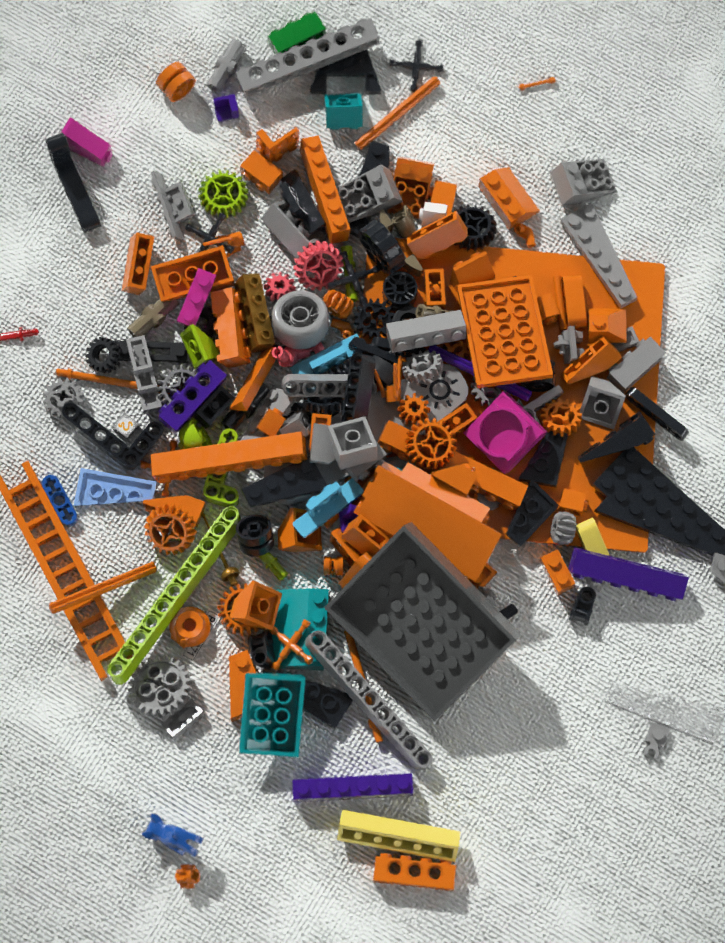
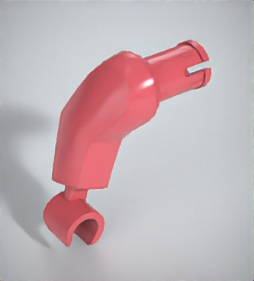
M321 342L312 348L303 350L289 347L283 349L278 346V348L275 347L272 350V356L278 359L280 366L292 367L300 359L311 356L310 352L314 351L317 354L323 351L324 347Z

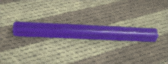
M437 345L429 346L428 350L430 353L435 351L436 354H440L442 361L474 376L472 362ZM516 383L496 386L525 401H528L532 395V391Z

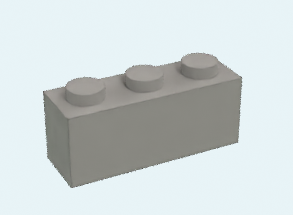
M651 337L646 341L642 339L635 346L637 349L633 352L628 351L622 357L623 361L620 364L615 363L608 370L607 379L623 394L658 364L666 354Z

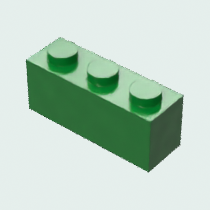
M316 11L311 14L307 13L301 19L295 22L291 21L279 30H273L268 35V45L274 54L285 53L294 46L300 47L305 45L311 39L317 40L322 38L326 34V28Z

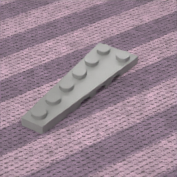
M591 203L561 218V225L621 309L636 301L637 296L593 204Z

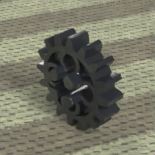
M370 298L368 304L363 301L362 307L357 306V312L354 313V318H356L354 325H358L357 332L362 330V336L364 337L368 334L369 339H372L373 336L379 337L380 334L386 337V324L392 323L394 313H390L392 307L386 308V301L381 304L378 298L376 302H373ZM366 310H371V311H372V317H373L374 319L371 320V313H370V312H367V313H366ZM380 312H384V313H385L384 316L381 315V314L378 316V314H379ZM376 318H378V320H377L378 325H379V326L382 325V326H383L382 328H377V327H376V320H375ZM363 323H370V325L365 326Z

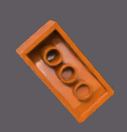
M224 246L151 266L161 302L186 298L198 268L216 275L210 293L234 287V279Z

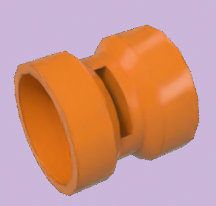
M324 556L323 575L336 574L337 576H343V556H337L336 558ZM332 561H333V571H331V563H332Z

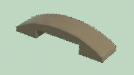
M382 209L379 221L391 232L393 230V223ZM414 254L406 257V265L403 268L411 274L421 277L423 275V268Z

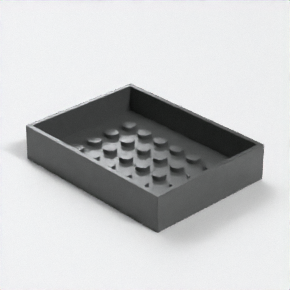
M412 522L403 525L324 607L433 721L441 717L522 636Z

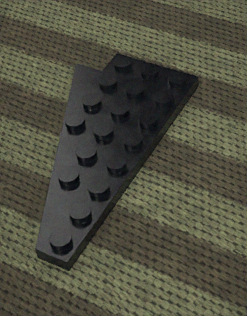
M634 447L624 450L591 485L605 497V500L594 510L596 513L714 556V553L725 555V529Z

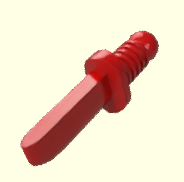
M19 327V331L1 333L0 341L12 339L24 341V337L37 336L39 330L36 328L23 330V327Z

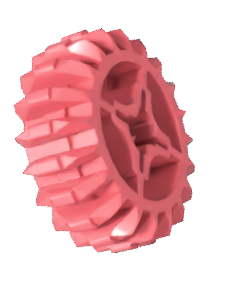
M316 240L315 245L309 242L308 248L302 246L304 251L302 253L297 252L299 258L294 259L295 263H297L293 266V269L296 271L294 274L298 278V282L303 284L305 288L309 287L313 291L315 288L321 291L322 287L328 289L327 283L334 282V279L339 280L338 274L343 273L341 269L344 266V263L341 261L343 257L339 254L340 251L334 248L333 244L328 245L326 241L320 243ZM322 254L330 255L331 261L324 259ZM306 271L313 272L315 278L308 277Z

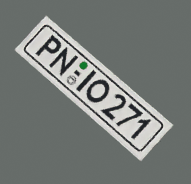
M210 608L206 611L211 625L207 639L198 646L185 647L180 655L193 664L220 620L218 612Z

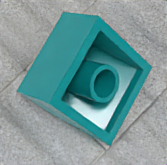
M361 93L324 94L326 128L331 130H339L341 128L354 130L363 127Z

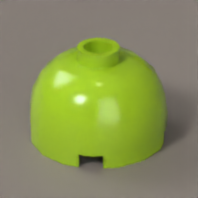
M192 418L187 421L179 430L178 438L180 442L178 446L180 450L213 445L204 427L196 425L199 422L197 419Z

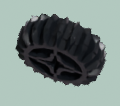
M467 204L466 208L460 206L459 210L455 209L454 211L458 212L467 227V237L460 243H454V246L459 244L460 250L466 247L467 251L473 248L475 252L478 247L481 250L485 246L489 247L497 232V223L494 221V215H490L489 210L484 211L483 206L477 208L476 204L473 207ZM485 228L486 231H485L484 233L480 234V232L482 231V229Z

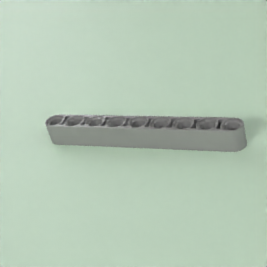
M314 631L307 636L305 640L307 649L405 760L416 770L429 767L433 760L431 753L327 635L322 631ZM317 637L320 640V645H315L312 638ZM326 651L332 653L333 660L326 658ZM339 666L345 668L346 675L340 674ZM353 681L359 684V690H355L352 687ZM366 696L372 699V705H368L365 702ZM379 711L384 712L385 720L379 718ZM392 726L398 728V735L393 734ZM406 740L411 743V750L405 747ZM419 755L424 758V765L418 762Z

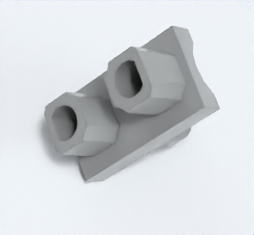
M569 326L567 330L562 331L561 335L558 336V341L553 343L554 348L559 349L560 354L563 355L564 364H571L584 352V349L577 348L576 343L582 342L583 332L576 331L575 326Z

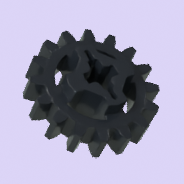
M304 397L303 409L306 412L310 411L311 414L332 416L335 412L343 410L344 398Z

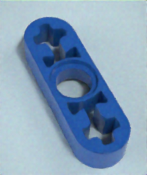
M54 475L45 476L42 480V487L61 523L67 527L75 525L78 516L58 478ZM50 480L51 482H56L54 483V487L57 491L55 493H53L50 486L46 487L48 485V481ZM57 496L65 498L63 505L58 506L54 503ZM65 508L67 509L69 515L73 514V516L71 517V521L65 519L66 516L63 512Z

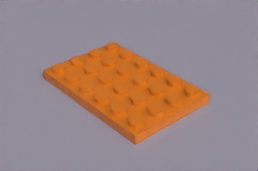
M532 275L457 285L461 312L466 324V337L476 388L553 378Z

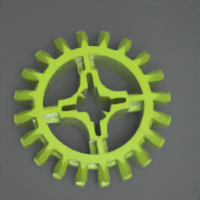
M228 169L225 174L222 173V170H219L217 175L215 172H212V177L206 175V181L201 182L202 187L199 188L200 194L198 195L199 200H201V206L205 207V212L211 211L212 217L215 214L219 215L221 212L226 215V219L229 217L228 214L235 217V211L241 213V207L245 208V201H248V189L245 188L246 182H242V177L236 178L235 172L230 175ZM213 188L215 195L213 196L214 198L210 200L208 195L210 190ZM235 188L239 193L236 200L232 196Z

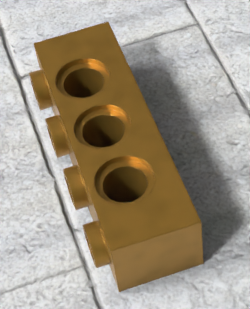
M242 274L234 283L235 290L240 292L242 298L240 307L245 315L243 324L248 332L247 345L250 347L251 353L263 352L275 344L261 277L260 274Z

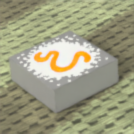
M124 412L112 428L125 439H128L140 425Z

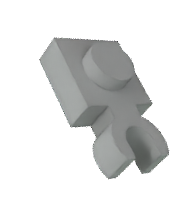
M654 722L650 723L645 742L650 744L644 749V756L647 755L648 750L654 751L653 759L658 758V747L664 748L670 728Z

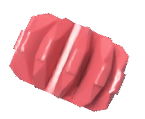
M280 271L279 276L272 273V278H266L267 284L264 285V289L267 291L265 296H270L271 302L275 299L278 301L283 295L296 291V287L293 285L294 279H289V274L283 277Z

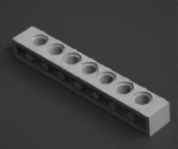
M371 18L367 20L361 19L355 25L344 26L335 33H326L320 39H311L305 45L300 47L294 46L285 53H276L272 58L259 60L250 67H241L235 72L236 79L246 98L380 44V37ZM355 34L362 35V37L358 39L354 38L353 36ZM342 40L345 44L338 45L337 42ZM326 47L329 50L326 52H321L320 48ZM310 54L312 57L305 59L303 55ZM287 61L295 62L292 66L286 65ZM273 67L278 69L276 72L273 73L269 71V69ZM255 74H259L261 76L259 79L252 78V76Z

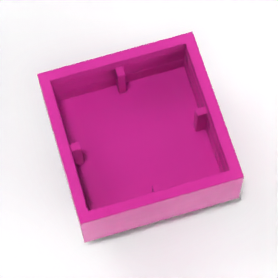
M502 392L468 427L464 434L505 474L509 473L547 434V431L508 392Z

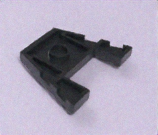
M338 41L337 44H338V45H344L345 42H344V41ZM368 49L319 68L310 87V94H327V77H365V94L381 95V87Z

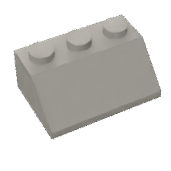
M284 200L273 203L261 220L275 234L278 241L284 244L293 257L299 258L297 252L302 253L304 251L302 246L308 248L309 242L315 245L316 240L320 243L328 240V236L322 229L314 234H310L303 220L290 212L288 208L290 206L289 202Z

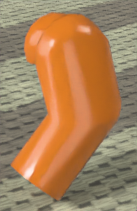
M332 319L330 327L339 329L344 339L354 335L350 323Z

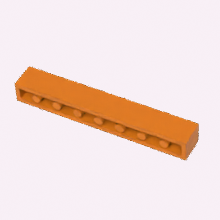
M388 420L379 437L378 444L385 452H393L404 461H411L414 458L413 456L408 457L407 453L410 450L404 448L409 444L404 441L406 437H409L407 435L409 429ZM418 434L416 443L424 440V436ZM430 441L427 442V444L431 445V447L434 446V444H431ZM445 446L437 448L436 458L443 455ZM419 450L421 454L428 457L425 451ZM452 451L455 456L449 458L450 462L448 464L444 463L443 468L467 463L476 468L475 472L479 474L470 492L480 493L491 502L497 501L508 510H516L520 507L528 485L456 451Z
M300 431L151 454L152 477L159 483H168L170 480L175 479L183 481L195 476L203 478L208 474L223 475L228 471L242 472L248 468L262 469L264 466H281L283 463L288 462L297 464L302 462V460H307L306 439Z

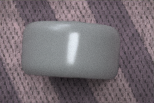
M292 291L283 295L275 303L272 310V327L276 338L283 345L292 349L303 350L318 345L325 338L329 328V314L325 302L318 295L309 291Z

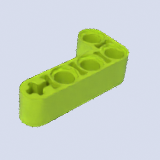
M225 429L220 435L218 444L227 443L226 439H229V437L233 439L229 442L238 441L237 432L233 429ZM229 471L220 478L213 477V474L207 475L203 487L204 498L207 502L226 508L230 506L236 507L239 504L238 491L233 487L225 485ZM210 489L217 491L214 496H209L207 492ZM229 494H233L236 497L233 501H227L225 498Z

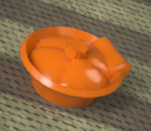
M196 607L181 608L169 624L170 638L183 649L200 645L207 639L210 633L211 625L207 614Z

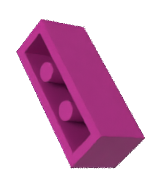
M198 268L177 318V323L187 327L192 324L196 326L216 279L215 274Z

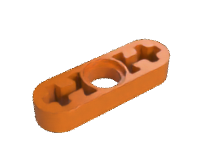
M367 552L361 555L338 585L343 589L372 557Z

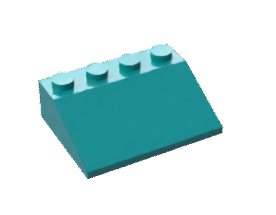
M329 589L276 590L282 593L274 626L281 634L283 633L291 639L293 634L302 626L303 620H308L311 624L305 628L297 645L304 650L306 655H310L314 659L308 665L301 656H297L291 651L280 664V668L324 671L322 664L307 649L305 640L314 631H322L326 634L328 611L324 607L328 604ZM272 635L274 655L277 661L285 645L278 640L276 635ZM313 637V643L320 645V640L317 637Z
M245 673L239 753L299 757L305 677L303 675Z

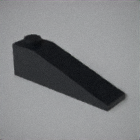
M639 411L620 424L619 431L608 433L603 438L604 442L601 443L599 441L579 455L578 460L581 463L633 448L642 443L646 445L654 439L655 433Z

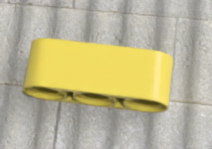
M593 518L576 525V532L584 550L610 556Z

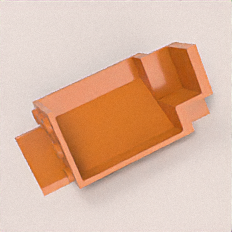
M385 461L381 466L378 465L374 477L368 483L362 495L363 498L353 512L358 516L362 514L390 539L403 525L412 522L464 576L475 582L478 580L502 535L486 525L490 519L487 516L490 510L489 507L410 463H407L402 471Z

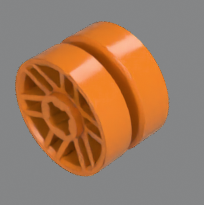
M179 61L166 67L156 80L157 87L162 92H165V95L171 102L179 101L186 96L196 83V78Z

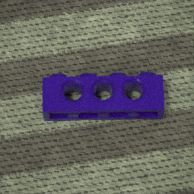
M211 360L207 364L203 362L196 370L198 372L194 378L190 376L184 383V389L181 392L177 390L171 397L173 401L169 405L164 404L158 411L160 414L158 420L175 435L182 425L198 411L227 378V374ZM205 378L209 381V384L202 386L199 384V380ZM193 392L197 397L194 400H189L186 394ZM176 406H181L184 409V412L181 414H176L173 411V408Z

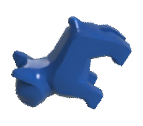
M150 815L151 821L146 831L142 833L144 838L154 841L160 840L163 845L179 855H184L186 852L191 856H196L198 850L187 844L186 840L202 844L204 838L176 825H165L158 815Z

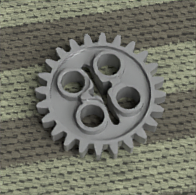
M156 655L155 661H152L149 657L148 664L141 662L143 667L141 669L137 667L136 671L138 673L131 675L134 681L128 682L132 687L128 691L132 694L130 699L134 701V706L136 708L139 707L138 709L141 713L145 711L147 716L153 713L155 718H157L159 713H161L163 718L166 712L173 715L172 709L174 708L180 711L178 705L185 706L186 704L183 699L190 698L186 692L192 691L189 685L193 682L189 678L191 674L187 671L186 666L182 665L180 660L175 662L173 656L168 660L166 655L163 656L162 660ZM155 672H159L158 676L152 677ZM177 678L174 683H169L171 679ZM151 689L150 693L144 694L146 690ZM164 696H169L166 700L161 701Z

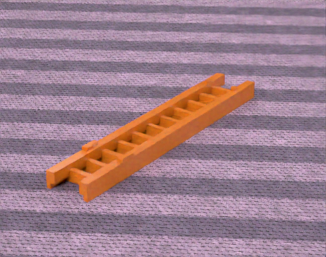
M29 461L21 464L29 480L8 490L0 475V492L57 599L64 598L65 595L84 585L87 588L95 585ZM34 487L38 496L17 506L13 498ZM43 504L46 513L26 523L22 514ZM51 520L55 529L34 539L31 530ZM60 536L65 546L43 556L39 547ZM68 552L73 562L52 573L48 562ZM77 568L82 579L61 589L56 579ZM99 595L67 608L64 612L102 682L108 676L101 662L114 658L125 644V640ZM95 602L100 612L79 623L74 612ZM104 618L109 629L88 640L83 629ZM113 635L118 646L97 657L92 646ZM129 655L126 659L132 658L133 655Z

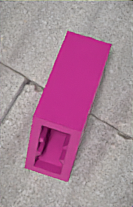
M69 118L61 132L64 133L70 151L103 167L112 158L111 145L74 119Z

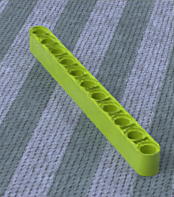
M230 506L221 512L110 662L107 671L115 684L121 685L128 681L236 534V526L241 520L238 509ZM202 562L200 565L195 566L196 563ZM191 577L188 581H184L185 578ZM168 608L165 612H161L162 609ZM157 623L156 626L149 628L152 624ZM141 639H145L144 642L138 643ZM129 655H133L132 658L126 659ZM122 670L120 674L115 675L117 671Z

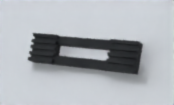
M115 341L117 342L116 344L120 345L121 348L119 349L122 350V354H119L122 356V360L119 359L118 361H131L127 342ZM146 342L149 349H170V355L149 354L151 361L189 363V355L184 343Z

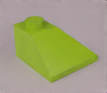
M192 324L180 334L194 369L198 368L203 362L207 364L209 360L212 362L217 360V355L220 354L219 349L216 348L213 340L197 326Z

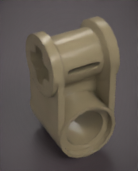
M407 205L403 206V209L395 214H390L392 223L403 238L414 233L416 230L414 217Z

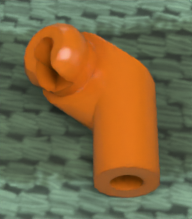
M524 224L515 225V233L526 240L527 248L535 247L536 242L533 230Z

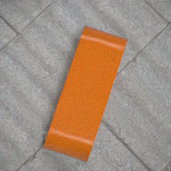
M581 275L564 276L561 278L567 329L569 326L586 328L587 317Z

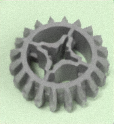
M181 364L179 370H177L176 365H173V372L167 368V375L161 373L160 377L163 380H157V384L160 387H157L156 391L160 392L157 398L163 399L161 400L162 406L164 404L169 405L172 402L167 393L174 395L177 391L176 389H179L181 382L182 387H185V377L189 378L192 376L194 378L197 374V369L190 372L191 366L184 370V365ZM179 376L177 384L166 387L171 379ZM199 380V384L205 386L206 381ZM193 392L187 393L186 396L192 395ZM176 406L173 408V411L176 413V410H180L179 414H181L184 409L181 406Z

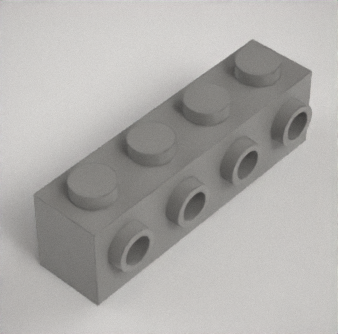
M461 310L386 324L387 339L392 353L466 339V324Z

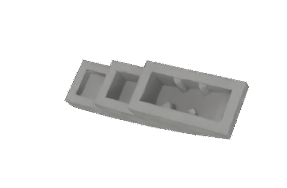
M145 335L126 339L143 413L157 412L161 409L162 405L160 398H157L159 393L156 391L157 384Z

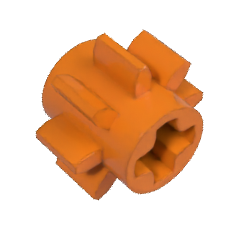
M181 864V869L176 871L175 880L180 884V888L193 889L195 888L194 884L199 883L200 872L195 868V865Z

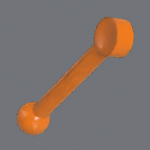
M550 77L543 81L520 84L519 90L523 91L525 88L546 83L551 84L556 82L555 77Z

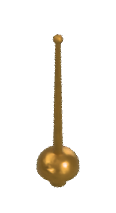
M203 513V514H202V517L204 518V521H205V523H206V525H207V528H208V530H209V529H210V526H209L208 521H207V519H206V517H205V513ZM221 553L219 556L225 567L221 574V579L223 582L229 581L231 586H235L238 584L236 577L240 575V572L235 567H229L223 553Z

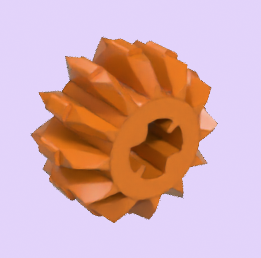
M328 290L324 295L323 301L330 315L346 319L353 311L354 302L340 291Z
M413 393L412 398L409 395H405V400L401 399L399 401L401 406L397 408V411L400 412V419L405 418V424L412 421L411 425H413L416 421H423V419L428 418L427 413H430V408L427 406L429 402L428 400L422 401L423 395L416 398V393ZM415 407L416 412H412L411 408Z

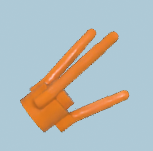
M240 231L215 236L218 239L203 243V246L227 241L228 245L234 247V251L231 254H226L227 258L241 251L240 247L245 245Z
M401 356L398 357V364H393V385L386 386V390H384L377 370L375 369L374 372L381 391V398L385 397L386 402L401 400Z

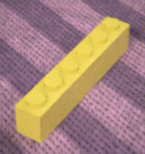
M342 810L337 840L456 862L460 831Z

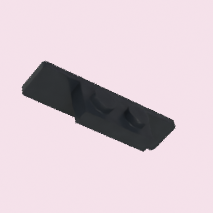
M295 169L281 179L282 184L279 185L283 191L281 196L286 202H289L290 206L288 208L294 216H299L309 233L314 234L324 227L326 222L298 172Z

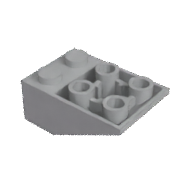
M605 159L561 162L550 172L562 206L579 204L617 192Z
M379 165L337 188L348 223L380 213L382 209L386 211L403 202L390 169L383 165Z

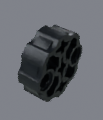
M374 219L358 231L359 240L366 253L384 274L390 275L406 265V257L397 240L380 221L377 222Z

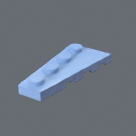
M81 468L73 506L132 503L154 499L157 482Z

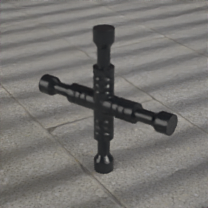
M416 40L415 42L416 52L414 53L413 62H398L390 59L389 67L402 66L403 68L412 69L411 78L413 81L410 86L411 92H415L418 89L417 80L419 79L420 70L443 72L444 65L434 66L429 63H420L422 40Z
M220 212L215 225L213 224L209 233L196 229L189 223L186 224L185 230L194 232L196 236L204 239V242L216 240L218 238L215 235L220 229L221 222L225 220L226 215ZM223 242L213 244L217 247L223 245L226 252L230 254L234 251L233 246L226 245ZM202 243L199 252L207 250L210 245L203 246Z
M347 251L339 253L343 257L349 276L343 277L336 282L327 283L328 289L332 290L339 285L343 286L352 283L355 292L359 295L360 304L362 305L363 301L367 303V298L362 293L359 280L368 277L369 274L379 273V266L376 265L372 269L356 273L352 263L348 260Z

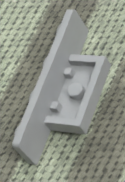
M153 171L151 172V182L157 190V199L162 205L163 217L168 222L169 234L172 238L183 241L185 239L180 223L195 216L184 183L179 181L167 188L163 175Z

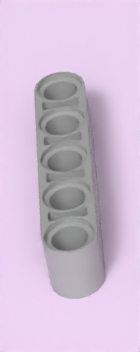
M287 374L282 379V387L284 393L290 397H344L346 390L344 385L347 383L348 375ZM374 379L371 397L375 395L377 391V386ZM291 382L296 384L293 388L286 387ZM308 383L315 384L312 388L305 387ZM327 383L334 384L332 388H325Z

